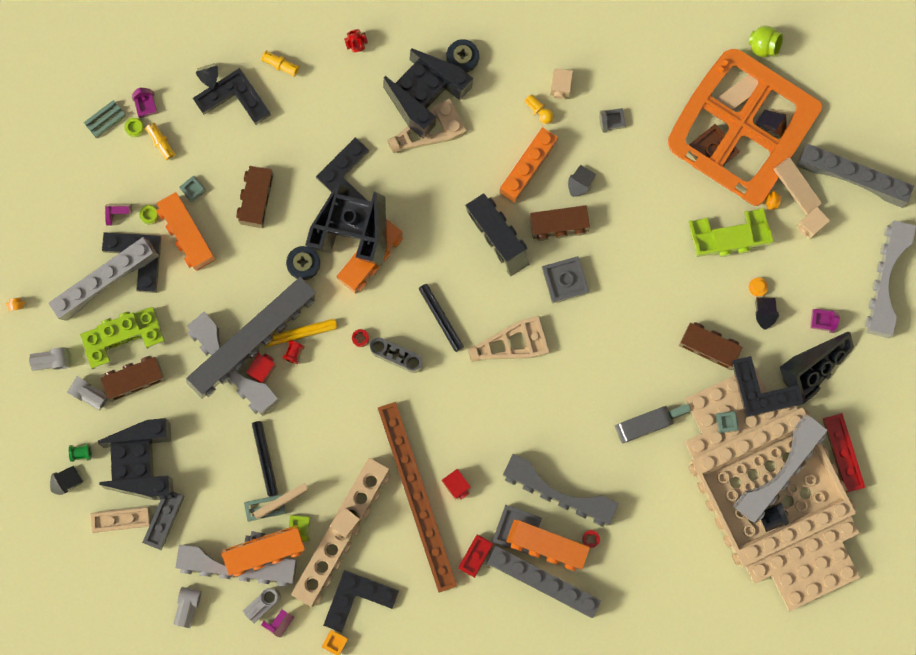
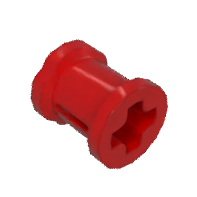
M289 340L288 350L282 359L298 365L299 355L305 346Z

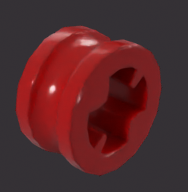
M363 329L355 330L352 334L353 344L357 347L366 346L369 342L368 333ZM359 333H362L363 337L366 338L365 341L362 340L363 343H358V340L355 339L356 335L359 336Z
M589 530L582 536V543L590 548L596 547L600 542V536L596 531ZM588 534L590 536L593 534L596 536V538L594 539L596 540L595 544H588L586 542V540L588 539L586 538V536Z

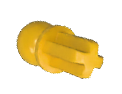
M531 94L525 99V103L534 111L533 114H539V119L542 123L549 124L553 121V112L549 109H544L545 104H542L534 95Z

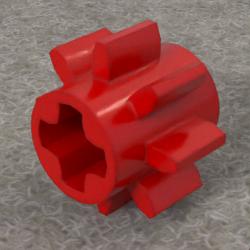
M359 29L349 31L347 38H344L347 50L351 49L352 52L364 50L365 44L368 43L365 32L361 33Z

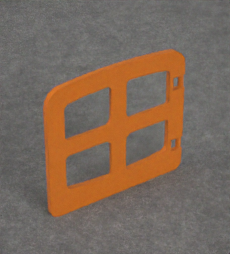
M729 49L715 62L687 102L668 137V147L681 160L686 161L715 182L734 192L749 204L759 206L763 203L779 178L773 169L786 158L790 157L791 159L821 112L822 104L819 100L743 51ZM732 67H738L758 80V85L739 112L731 110L711 95ZM770 91L777 92L796 106L791 121L780 139H776L753 123V117ZM702 109L713 114L729 127L726 135L710 158L686 143L688 132ZM743 136L750 138L770 152V156L760 170L748 182L723 168L726 159ZM688 151L698 157L696 161L686 156ZM738 183L747 189L745 193L735 188Z

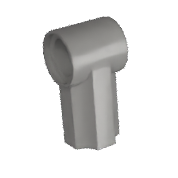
M54 348L49 352L30 354L29 363L31 370L37 371L51 368L60 370L69 368L68 348Z
M78 376L67 391L70 395L80 401H85L98 410L104 407L108 399L106 394L95 389L90 383Z
M181 587L177 603L179 605L174 625L191 628L195 609L199 605L202 591Z
M276 588L263 590L243 610L246 617L253 623L257 622L280 601V592ZM269 591L275 595V600L272 603L266 599V594Z

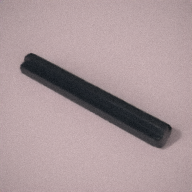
M423 284L419 287V291L455 352L462 350L464 345L428 284Z
M256 421L252 423V429L267 495L272 497L278 495L263 424L261 421Z

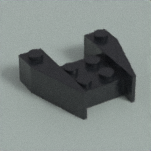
M412 48L409 60L414 64L396 83L385 75L383 88L408 127L424 139L436 125V116L427 108L445 89L458 100H461L472 88L473 77L459 66Z
M337 183L310 226L305 246L314 250L332 253L336 235L360 240L355 258L382 266L387 248L385 196L374 192L371 202L348 197L349 188Z
M166 418L149 419L98 440V444L101 447L111 448L112 481L99 482V485L104 489L150 500L174 499L173 479L169 475L154 477L152 443L171 442L170 422Z

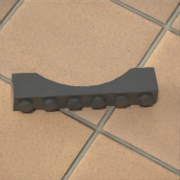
M810 144L804 147L797 163V167L812 173L835 177L862 187L882 200L901 208L908 203L914 185Z
M512 454L503 473V476L506 477V482L512 485L516 483L523 485V490L532 494L534 491L540 493V498L551 502V500L559 502L557 506L565 510L569 508L576 510V515L585 519L588 516L594 519L593 523L601 527L610 525L619 503L602 495L578 498L559 493L549 487L539 477L530 461L515 454Z
M495 546L487 562V565L535 588L590 618L594 617L602 601Z

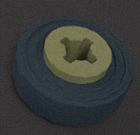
M460 39L454 41L448 47L446 61L459 66L468 73L478 65L479 50L473 42Z
M296 247L287 256V270L296 279L299 277L303 280L311 279L320 269L319 255L310 247Z

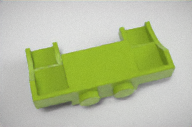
M764 208L745 211L746 224L712 229V231L708 217L694 221L689 220L688 223L696 257L712 254L726 257L730 256L731 252L737 251L739 254L750 252V249L753 247L772 244V233Z
M153 307L137 313H130L129 311L121 313L119 318L114 320L112 318L101 321L97 328L80 334L91 369L111 363L107 350L142 337L147 349L158 343L165 342Z

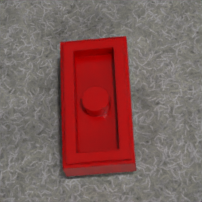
M476 534L458 569L475 578L494 543Z

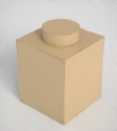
M554 68L550 95L556 99L569 98L573 71Z
M816 207L797 226L799 227V232L804 237L811 239L830 220Z
M344 507L329 526L333 528L331 532L339 539L342 536L347 538L360 522V519Z

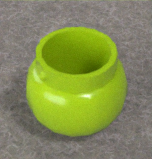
M766 25L758 27L756 31H752L749 38V45H751L753 53L760 57H776L783 43V33L778 32L774 27Z

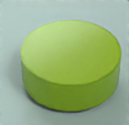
M130 118L126 121L124 128L130 137L136 138L143 134L144 125L140 119Z
M152 205L142 207L139 213L140 219L147 225L155 224L159 219L156 211L157 208Z

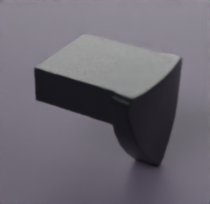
M213 63L197 68L196 75L203 84L214 88L218 78V66Z
M764 109L756 121V126L771 131L775 135L782 136L787 126L786 114Z
M756 297V320L760 327L766 330L779 317L776 299Z
M74 465L59 473L55 472L52 474L50 479V490L52 493L63 495L83 483Z
M781 502L764 510L765 515L761 521L766 532L789 524Z

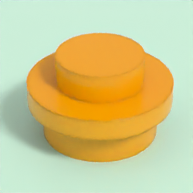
M772 191L765 198V205H767L768 210L779 207L781 196L777 192Z
M754 278L750 281L748 288L753 296L760 297L767 292L768 284L763 278Z
M20 297L10 298L9 302L5 304L8 306V311L24 309L23 304H25V301H21Z

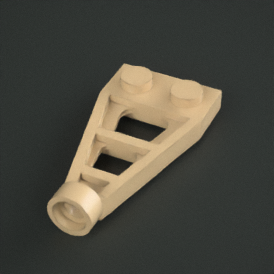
M450 98L429 109L438 118L443 128L441 133L427 134L424 139L412 142L408 134L413 130L406 127L397 136L387 140L392 153L447 142L465 134L466 129Z
M539 316L521 320L478 345L468 347L471 362L486 359H527L549 353ZM520 332L524 335L526 347L514 350L510 348L508 339ZM503 340L506 351L492 353L490 344ZM477 349H479V350L481 351V355H479V356H478Z

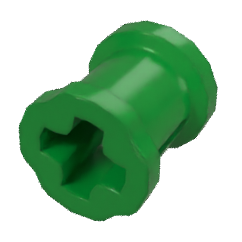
M86 443L83 446L69 445L70 462L79 459L91 460L90 443Z

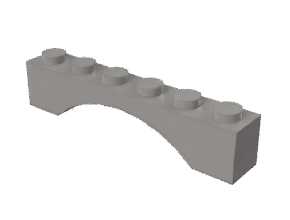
M894 220L886 226L884 236H887L886 243L882 244L880 251L883 257L882 261H879L876 270L879 273L878 280L875 279L873 284L875 294L869 303L871 313L865 321L866 333L888 339L894 334L897 316L892 308L889 297L890 274L898 257L913 244L916 225Z
M142 237L48 304L58 319L66 321L81 311L91 299L105 288L131 272L144 267L159 255L150 241Z
M205 311L187 325L190 330L188 332L189 336L194 342L197 339L202 344L199 348L206 356L214 354L221 347L219 328ZM235 370L230 374L231 377L228 382L230 385L235 383L239 388L236 392L243 400L247 398L251 402L248 406L255 414L259 412L261 415H264L279 402V399L266 384L249 380Z
M804 415L793 429L791 451L779 473L764 485L744 491L732 507L751 522L760 521L765 515L764 510L767 506L773 505L778 497L776 495L780 490L783 491L790 483L789 478L800 471L802 468L800 464L804 459L807 460L811 457L817 443L820 444L825 439L827 429L809 415Z
M179 545L175 568L181 569L180 573L192 574V571H200V576L208 577L215 573L219 574V578L231 579V576H234V574L229 576L226 566L215 561L202 548ZM283 558L284 560L279 563L272 564V561L265 563V566L261 569L253 570L251 568L245 570L246 573L238 576V580L250 582V578L258 579V583L262 584L277 581V586L289 587V583L294 584L297 560Z

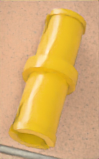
M266 50L261 57L262 62L275 67L277 71L282 70L293 77L298 74L300 67L287 61L283 56H276Z
M152 123V126L148 125L145 130L151 136L154 146L158 147L164 159L169 160V157H174L176 153L172 150L167 142V137L163 136L156 123Z

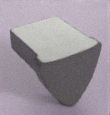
M623 108L601 110L599 112L600 126L603 133L626 127Z
M580 165L575 173L569 177L568 188L570 195L576 197L587 192L596 174Z

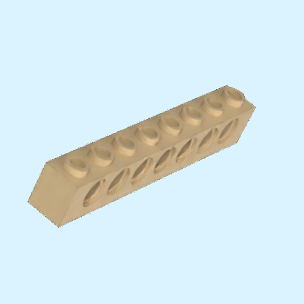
M368 458L335 518L345 507L349 511H356L360 522L363 518L367 519L372 510L369 506L372 501H377L381 494V491H379L381 485H386L391 476L388 474L389 468ZM369 477L377 479L374 487L366 485V480ZM362 493L366 494L367 501L364 504L357 503V496ZM360 522L347 538L340 539L331 532L333 528L329 526L291 596L311 607L314 604H319L323 596L321 594L324 586L327 588L333 579L330 576L334 569L338 570L343 561L340 559L343 552L347 553L352 545L350 542L352 536H357L362 528L359 525ZM330 545L338 547V552L334 556L328 554L327 549ZM320 562L328 564V570L325 573L318 571ZM311 579L318 581V588L316 590H310L308 587V582Z

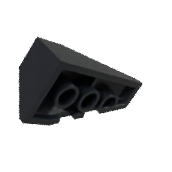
M845 332L795 355L780 366L783 382L787 387L799 385L804 403L821 389L819 387L825 378L829 379L832 374L830 372L836 364L840 365L854 348L851 333Z

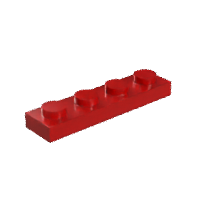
M843 413L823 418L841 481L844 482L847 488L846 493L866 488Z

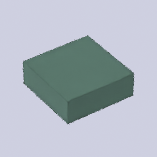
M194 175L179 187L191 202H194L206 192V189Z
M685 404L669 411L671 418L674 419L689 413L691 409L689 404Z
M736 411L716 414L718 433L739 431Z

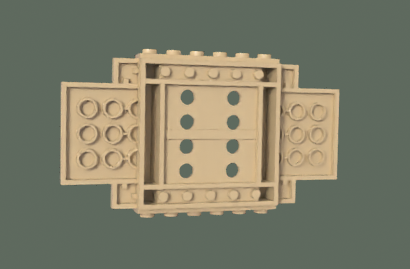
M755 368L760 391L765 393L767 390ZM735 375L685 398L701 432L700 435L684 442L693 459L689 461V471L693 477L696 476L699 482L697 487L700 493L705 494L707 501H705L707 508L715 514L716 519H714V522L719 530L722 529L725 535L723 540L726 546L731 547L734 553L731 555L734 563L739 565L740 568H746L753 584L771 576L788 611H792L860 578L843 544V541L860 534L851 517L856 514L854 510L856 506L853 500L848 498L846 494L847 488L844 482L839 480L837 476L838 470L834 463H830L828 459L829 452L821 443L815 445L811 457L807 460L804 459L800 464L802 466L800 471L796 475L793 474L789 478L790 483L783 491L780 490L776 495L778 498L774 502V506L780 502L782 503L785 496H790L793 499L791 507L783 505L789 521L788 525H783L766 532L761 520L752 524L744 515L732 507L744 491L764 485L779 473L785 464L782 459L783 454L790 453L793 429L804 415L810 416L807 410L804 411L803 408L797 409L795 406L746 418ZM736 411L739 431L718 433L716 414ZM767 461L775 463L776 469L773 472L765 469ZM750 469L757 470L759 476L756 480L749 479L748 471ZM733 477H738L741 480L739 488L731 486L730 481ZM802 488L810 490L811 495L808 499H803L800 496Z

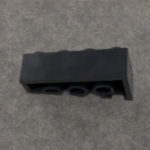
M483 193L465 205L468 215L481 233H485L484 237L489 246L495 247L494 251L501 263L505 262L507 273L510 277L529 265L526 244L522 239L518 240L516 237L517 232L512 225H507L505 222L507 219L504 214L495 209L497 206L491 197L487 198Z

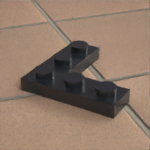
M240 68L218 81L214 88L209 87L193 97L194 102L203 115L234 95L255 125L271 115Z
M355 137L316 176V179L331 193L337 183L349 188L348 197L368 201L344 176L369 152V149Z
M103 232L102 252L121 253L142 237L150 241L159 256L138 269L136 291L157 293L161 236Z
M751 356L731 361L746 418L804 404L799 385L761 393Z
M344 570L323 626L342 633L356 596L393 609L399 590Z

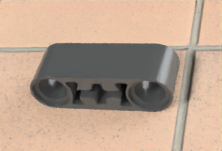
M378 337L371 341L370 350L375 357L411 373H417L422 369V359L418 354ZM382 343L384 349L381 352H376L373 349L375 344ZM388 347H390L389 350L392 353L399 351L400 356L405 358V355H408L405 359V364H402L403 359L399 357L393 359V355L387 353ZM411 359L419 361V365L416 368H411L408 365Z
M663 406L615 425V428L623 444L674 423L667 406Z

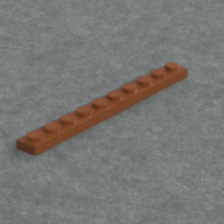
M393 402L378 407L438 592L455 588L457 584L397 404Z

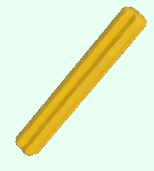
M330 319L276 333L272 336L273 340L265 347L337 329L336 320Z

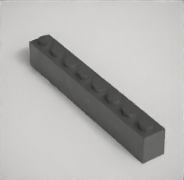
M299 277L186 378V383L201 399L205 396L210 397L216 391L215 387L218 384L226 383L234 370L239 371L245 365L244 361L250 357L252 359L259 352L258 349L263 344L265 346L273 340L272 336L276 332L281 333L288 326L286 323L291 319L293 321L301 315L300 311L304 307L309 308L315 302L316 292Z

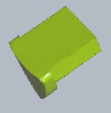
M290 515L289 527L298 525L303 542L310 541V537H308L310 517Z

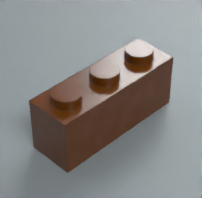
M249 166V171H245L244 182H246V185L240 194L242 205L238 207L236 218H238L241 225L263 228L274 176L272 169Z
M587 205L530 213L532 238H537L538 241L547 240L551 236L564 238L567 237V234L573 233L576 236L585 235L590 229Z
M697 322L689 323L678 345L729 370L733 369L731 361L738 359L743 348L739 345L738 341L731 338L729 340L722 338L721 333L711 330V332L705 330L704 326Z
M152 356L142 358L141 362L135 365L133 363L126 364L122 367V370L117 372L115 370L106 372L105 376L100 378L107 398L111 402L166 380L158 359Z

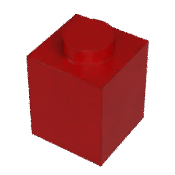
M258 353L246 371L247 375L265 384L276 367V364L273 362L274 358L266 353L263 356Z
M458 469L441 480L455 500L458 498L462 500L470 494L468 490L471 489V486Z

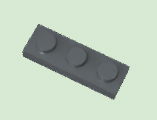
M173 491L174 499L160 500L142 543L162 551L185 496Z

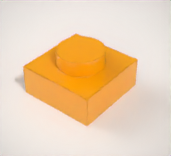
M330 630L322 648L335 655H340L348 638Z

